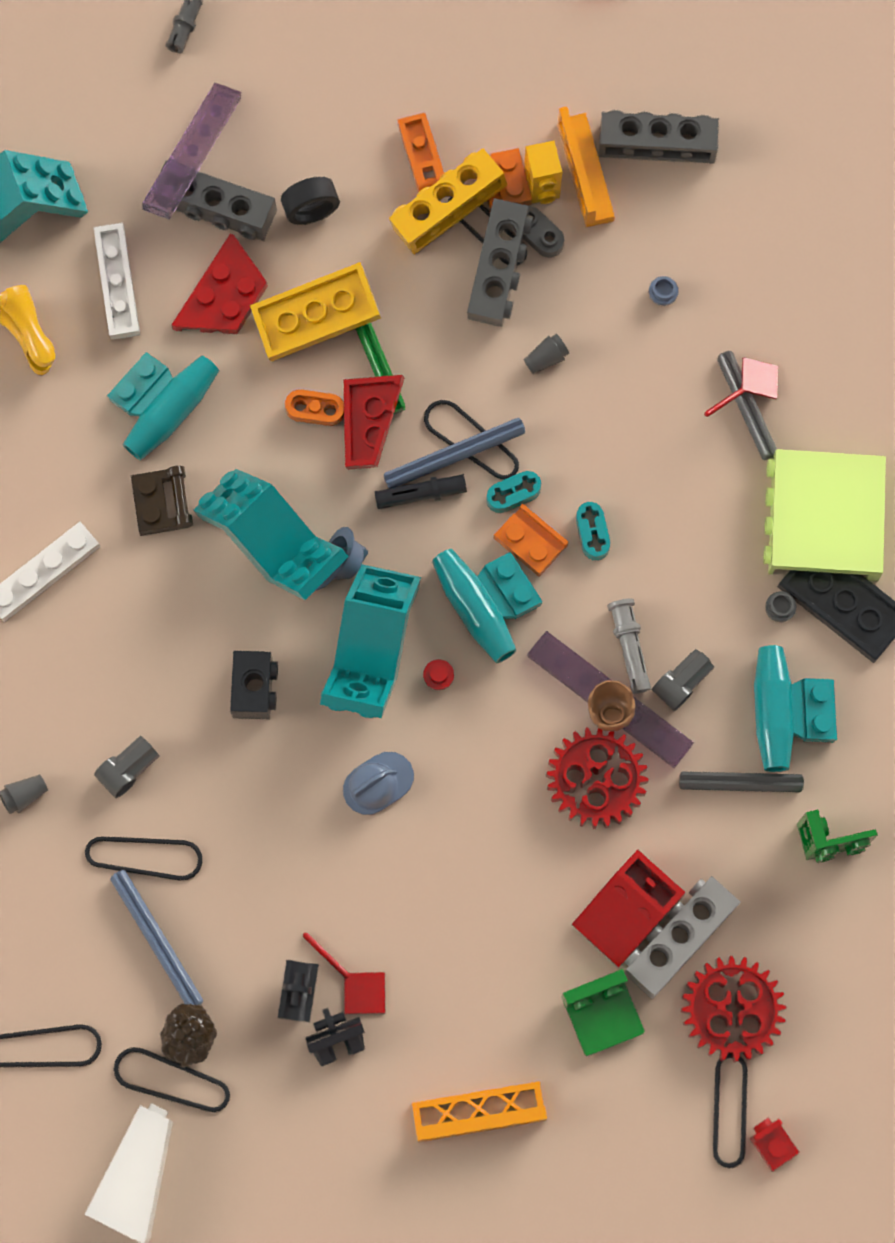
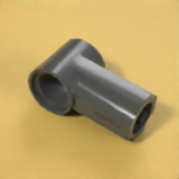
M695 649L673 671L669 670L651 690L673 711H676L691 696L692 690L714 669V665L703 652Z
M140 736L117 757L113 756L102 763L95 771L94 776L114 798H118L126 793L136 782V777L160 756L150 743Z

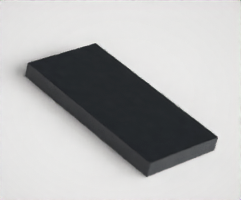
M790 570L777 586L783 592L789 593L799 605L873 663L876 662L895 639V601L863 575Z

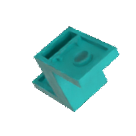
M4 150L0 153V243L37 211L82 218L88 213L84 196L79 188L70 162L10 150Z
M238 469L226 473L221 478L220 484L212 492L203 495L198 502L199 505L193 510L200 519L224 530L268 582L303 600H306L349 557L342 548L316 537L271 483Z
M361 565L345 598L334 667L321 693L320 705L328 706V708L334 711L346 710L359 713V715L365 718H382L398 677L409 612L419 590L421 577Z

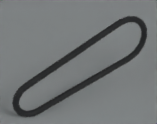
M449 400L433 402L428 406L424 414V422L428 430L448 445L455 443L433 429L428 420L431 409L437 405L445 404L453 407L479 431H486L459 406ZM502 444L497 446L515 464L514 470L508 475L498 474L474 456L468 457L471 461L499 479L505 480L512 477L519 470L518 459Z
M102 836L90 840L85 849V857L92 866L179 881L194 877L200 871L203 863L200 849L194 843L186 840ZM98 841L186 845L195 850L198 856V863L192 873L178 876L98 863L91 859L90 848Z
M82 1024L0 1034V1039L84 1029L91 1032L97 1042L94 1055L82 1062H0V1067H72L89 1065L97 1059L101 1052V1038L94 1028Z
M132 1047L126 1049L115 1060V1078L127 1089L208 1112L221 1111L229 1102L230 1093L225 1083L191 1068L180 1067L179 1063L143 1048ZM128 1053H142L219 1085L225 1092V1100L218 1107H209L128 1084L123 1081L119 1074V1063Z

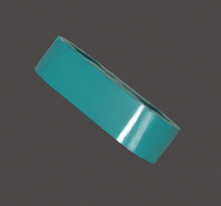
M524 471L492 485L487 491L486 501L488 507L495 513H505L522 504L533 501L539 496L541 491L540 477L532 471ZM524 480H527L529 484L534 483L532 492H528L526 488L519 491L516 490L522 488ZM497 492L502 496L512 493L505 497L504 504H501L499 501H493Z
M583 503L576 513V524L582 550L585 556L591 560L604 559L610 550V537L604 512L597 503ZM586 511H591L592 515H597L594 519L593 528H590L588 519H582L585 517ZM595 534L598 543H604L599 552H596L594 547L589 548L592 544V535Z

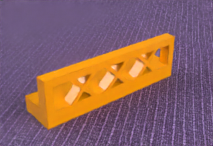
M561 107L558 111L557 125L585 226L587 228L614 222V211L587 115L582 113L570 116L568 107Z
M540 1081L412 1103L418 1143L547 1120ZM534 1090L537 1107L521 1109L513 1103L520 1092ZM515 1093L511 1100L503 1096L504 1094ZM498 1096L507 1103L502 1113L492 1115L481 1107L488 1097ZM483 1098L479 1105L471 1101ZM465 1101L475 1108L469 1119L457 1120L449 1114L457 1102ZM451 1104L446 1111L439 1105ZM510 1106L516 1109V1111L507 1112ZM434 1107L444 1114L437 1124L422 1126L419 1109ZM478 1112L484 1115L480 1117H475ZM446 1117L452 1120L451 1122L443 1123Z

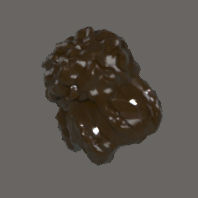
M181 1003L167 1015L164 1027L160 1032L161 1051L167 1059L179 1063L180 1067H188L192 1064L204 1062L207 1059L208 1052L214 1043V1038L217 1037V1029L202 1005Z

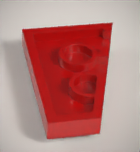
M403 375L343 379L345 467L348 470L378 467L405 379Z

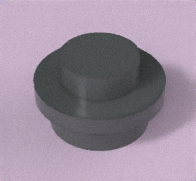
M782 591L771 594L765 604L767 615L776 622L790 620L797 608L795 599L789 593Z

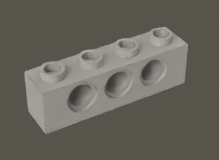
M713 876L707 882L700 879L689 891V894L693 897L684 906L679 902L667 915L671 921L664 929L658 925L646 938L650 944L642 952L637 948L625 961L629 966L625 970V975L651 999L663 989L740 904V901ZM696 905L705 906L709 911V918L706 920L697 919L693 914V907ZM675 928L684 929L688 934V941L685 943L675 942L671 936V931ZM654 951L664 953L667 958L666 965L662 967L653 965L650 961V954Z

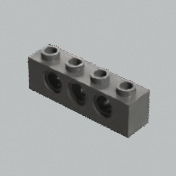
M619 110L602 112L599 157L715 164L718 151L719 118H711L707 115L686 117L676 113L653 115L650 112H639L632 114ZM632 131L636 135L627 136L623 132ZM653 133H662L664 137H655ZM689 134L694 138L685 139L682 137V135Z
M167 160L152 190L155 202L162 209L183 212L187 217L196 221L203 219L211 222L221 230L231 229L237 231L241 236L250 240L255 238L265 240L277 212L276 201L273 197ZM185 191L193 192L190 196H181ZM213 200L220 201V203L216 206L207 205L210 201ZM238 210L248 211L242 216L235 215Z
M494 198L467 310L469 320L503 327L504 319H510L513 302L509 301L511 290H517L520 273L516 272L518 262L524 261L527 245L522 244L524 233L530 234L533 216H529V206ZM504 230H512L516 236L512 240L506 241L500 237V234ZM498 258H505L509 261V265L504 269H497L493 263ZM492 286H498L503 290L502 294L496 298L488 296L486 292Z

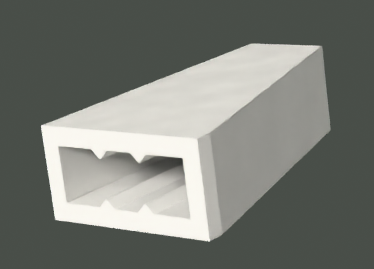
M152 1103L148 1109L141 1105L139 1106L85 1215L140 1243H149L173 1124V1121L166 1118L168 1111Z

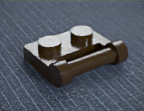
M172 466L166 470L131 475L140 536L193 526L192 515L188 512L184 478L186 477L184 466ZM171 481L177 514L174 518H168L163 483Z

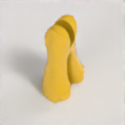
M17 285L7 288L0 293V324L5 326L17 339L34 373L45 375L55 360V348L39 325L28 287L26 285Z

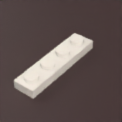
M123 223L94 227L110 339L115 340L139 336L140 329Z
M78 522L0 583V618L3 622H6L100 548L97 540L81 522Z

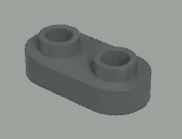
M529 206V216H533L534 221L532 222L530 234L524 233L523 239L541 256L548 258L557 256L564 247L562 231L540 210ZM547 236H551L555 240L552 242H547L544 238Z

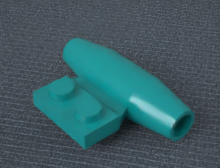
M145 352L107 395L112 403L131 417H139L122 444L123 447L141 461L167 440L201 402L219 373L217 366L201 355L173 378L167 366Z
M447 549L439 553L432 560V564L445 595L471 636L495 663L507 660L516 653L517 649L504 619H517L540 607L543 602L511 552L486 564L478 576L453 549Z
M778 645L760 647L758 649L754 680L756 735L764 771L784 772L790 768L793 736L802 739L803 742L833 743L837 740L834 679L804 678L791 684L784 648Z

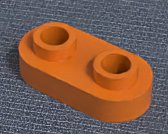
M298 389L292 391L286 397V412L294 421L334 426L339 424L344 418V402L335 394ZM299 404L306 406L303 411H297L295 408ZM327 409H334L336 411L331 416L325 414Z

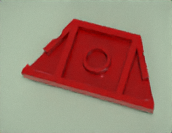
M229 234L171 324L173 330L182 332V329H197L201 333L220 331L223 334H238L252 312L250 305L257 303L267 289V281L233 234Z

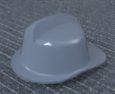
M349 527L340 528L329 540V543L342 548L349 557L315 591L326 587L333 579H350L354 577L368 555V550L354 540L353 531Z
M383 752L375 755L355 768L346 777L343 785L345 801L353 811L363 815L382 811L410 790L414 781V770L411 763L398 753Z

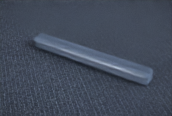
M515 418L385 472L384 480L389 489L398 487L521 436L525 433V426L520 418Z
M124 870L118 871L110 877V880L185 1004L201 1005L203 998L128 874Z

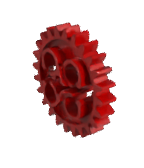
M586 727L584 737L581 738L575 731L573 732L574 742H570L566 738L562 740L565 750L560 748L554 749V754L559 759H549L548 765L555 770L547 771L546 777L555 781L547 785V790L557 791L552 796L551 801L562 802L558 812L561 813L568 809L570 811L569 821L578 816L580 817L581 827L584 826L587 820H591L593 829H596L598 821H603L604 826L609 828L610 819L612 818L618 824L622 823L621 813L628 817L632 816L633 812L630 805L637 808L640 807L641 802L636 796H645L647 791L639 785H645L649 781V778L640 776V774L647 771L648 767L647 765H638V762L643 758V753L633 755L632 752L636 744L634 742L626 746L624 744L625 734L617 740L614 738V731H610L606 736L603 735V730L598 728L596 735H592L590 729ZM615 747H617L619 758L631 762H622L618 768V772L623 773L627 777V784L618 786L612 782L611 776L614 772L612 767L604 773L602 783L598 780L595 781L586 792L587 795L592 793L601 794L605 801L604 804L593 806L589 803L587 795H584L579 804V809L576 808L577 802H575V797L564 794V792L573 793L576 789V783L569 781L566 774L571 770L580 771L584 777L580 787H585L591 781L592 772L595 775H599L607 767L608 761L612 759ZM593 750H602L606 754L607 760L600 763L595 762L591 759L590 753Z
M730 956L727 965H724L719 957L715 960V969L706 963L704 964L705 975L698 971L693 974L698 981L697 984L694 982L686 984L687 988L692 991V994L682 995V999L690 1003L689 1006L681 1008L682 1013L690 1014V1018L683 1022V1026L693 1025L694 1030L691 1031L688 1037L699 1036L701 1039L697 1044V1048L699 1049L707 1044L709 1046L708 1056H711L717 1050L720 1051V1061H724L729 1053L732 1055L733 1062L735 1063L738 1062L740 1053H743L748 1061L752 1059V1049L757 1054L762 1055L764 1053L762 1043L769 1047L774 1045L769 1036L770 1034L774 1036L781 1035L782 1032L775 1027V1024H784L786 1019L778 1015V1012L787 1009V1006L777 1003V1000L784 996V992H774L773 988L779 982L778 980L771 982L766 980L770 973L769 970L764 971L762 974L757 972L759 962H756L749 968L747 967L746 957H743L739 965H736L734 957ZM720 972L731 978L743 972L736 984L738 988L748 984L753 986L757 992L756 999L752 1001L744 999L740 990L734 993L735 1007H741V1011L735 1016L736 1027L742 1025L744 1017H753L758 1022V1031L756 1033H748L744 1030L739 1035L740 1039L747 1046L733 1041L725 1047L724 1044L727 1042L730 1032L727 1030L725 1033L717 1034L710 1028V1020L715 1017L723 1019L726 1023V1028L732 1026V1012L726 1011L725 1008L731 1004V990L726 991L722 1001H714L708 993L709 987L712 985L724 988L727 984V979Z

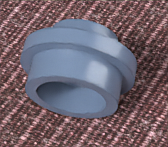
M661 276L651 282L649 296L654 303L666 306L672 304L677 299L678 285L670 277Z

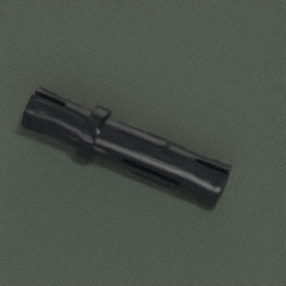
M464 474L439 479L436 476L430 477L429 481L374 491L377 508L382 509L433 498L435 501H439L444 496L465 493L467 488Z

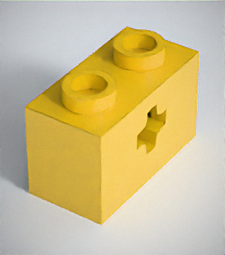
M555 140L525 146L524 170L532 204H549L559 199L563 172Z

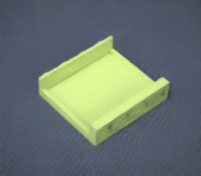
M776 449L773 458L767 461L766 470L767 477H772L771 488H767L765 498L766 506H771L770 517L765 518L764 534L770 535L769 546L764 547L763 563L768 564V574H773L775 569L859 574L866 575V579L869 581H879L883 574L886 456Z

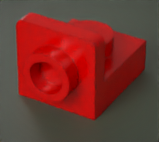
M768 1117L753 1127L756 1134L749 1139L772 1172L800 1152L782 1127L783 1123L780 1118L772 1122Z

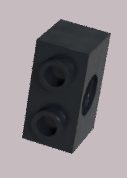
M233 651L230 712L233 718L270 719V710H276L277 693L271 690L272 680L278 679V661H273L271 652ZM259 679L263 682V686L257 691L247 689V685L251 680Z

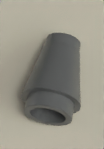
M556 333L552 337L548 335L523 360L532 374L537 371L564 361V357L569 354V350Z
M39 774L35 777L4 785L5 789L0 791V798L9 814L15 811L20 813L43 795V793L47 792L48 788Z

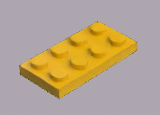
M361 262L250 305L266 354L271 362L381 319Z

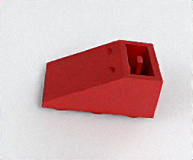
M637 849L571 925L619 968L677 905L686 892Z

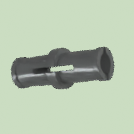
M184 0L179 15H176L173 19L174 27L166 42V47L170 51L175 52L176 47H178L177 53H183L188 36L196 27L195 19L203 4L202 0Z

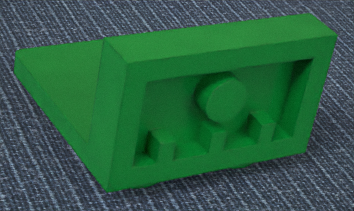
M818 809L806 812L797 823L806 860L816 859L817 863L835 859L834 855L845 851L847 856L863 853L866 851L865 848L871 846V842L878 836L876 829L827 840L826 836H829L828 823L825 817H820Z
M623 969L562 993L561 998L585 1056L593 1055L643 1035L645 1032L626 987L628 980Z

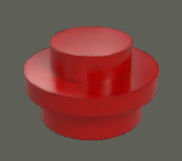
M436 659L425 666L423 678L426 685L431 689L444 690L452 684L454 670L447 661Z

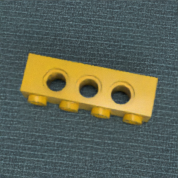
M484 148L469 154L461 165L454 170L446 171L439 181L430 188L422 189L416 195V198L407 205H401L395 209L392 216L389 217L393 230L413 255H415L505 188L508 184L504 172ZM468 179H476L474 184L464 185ZM446 196L453 197L452 200L447 203L440 202ZM421 214H429L425 220H417Z

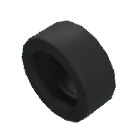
M312 177L299 181L288 187L282 193L280 199L288 221L295 225H305L325 219L333 214L340 204L332 180L327 177Z

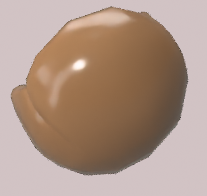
M606 680L594 687L588 697V711L594 725H597L603 731H619L629 726L635 716V701L632 690L620 681Z

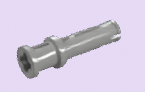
M621 599L608 604L607 607L608 611H612L615 624L613 633L616 638L620 639L632 693L639 694L651 690L638 636L641 627L640 624L636 623L632 607L635 605L634 599Z

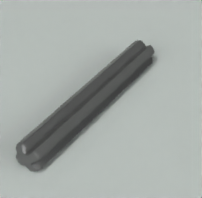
M726 351L718 355L717 361L731 392L734 393L742 386V371L733 352ZM745 392L735 399L762 459H771L777 447L753 395Z
M683 771L679 775V786L682 790L801 792L804 788V778L801 774Z

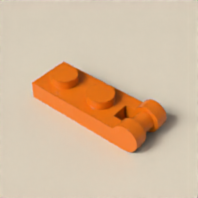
M425 112L397 119V125L418 193L426 187L430 188L444 174ZM433 171L435 177L424 178L423 173Z

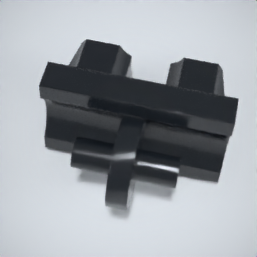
M293 960L286 961L278 1011L279 1019L310 1023L319 964Z
M329 1008L322 1009L325 1019L313 1023L318 1033L305 1037L310 1054L314 1053L321 1066L337 1060L332 1045L344 1041L349 1055L365 1050L362 1035L365 1031L360 1018L357 1017L347 1021L344 1012L331 1016Z

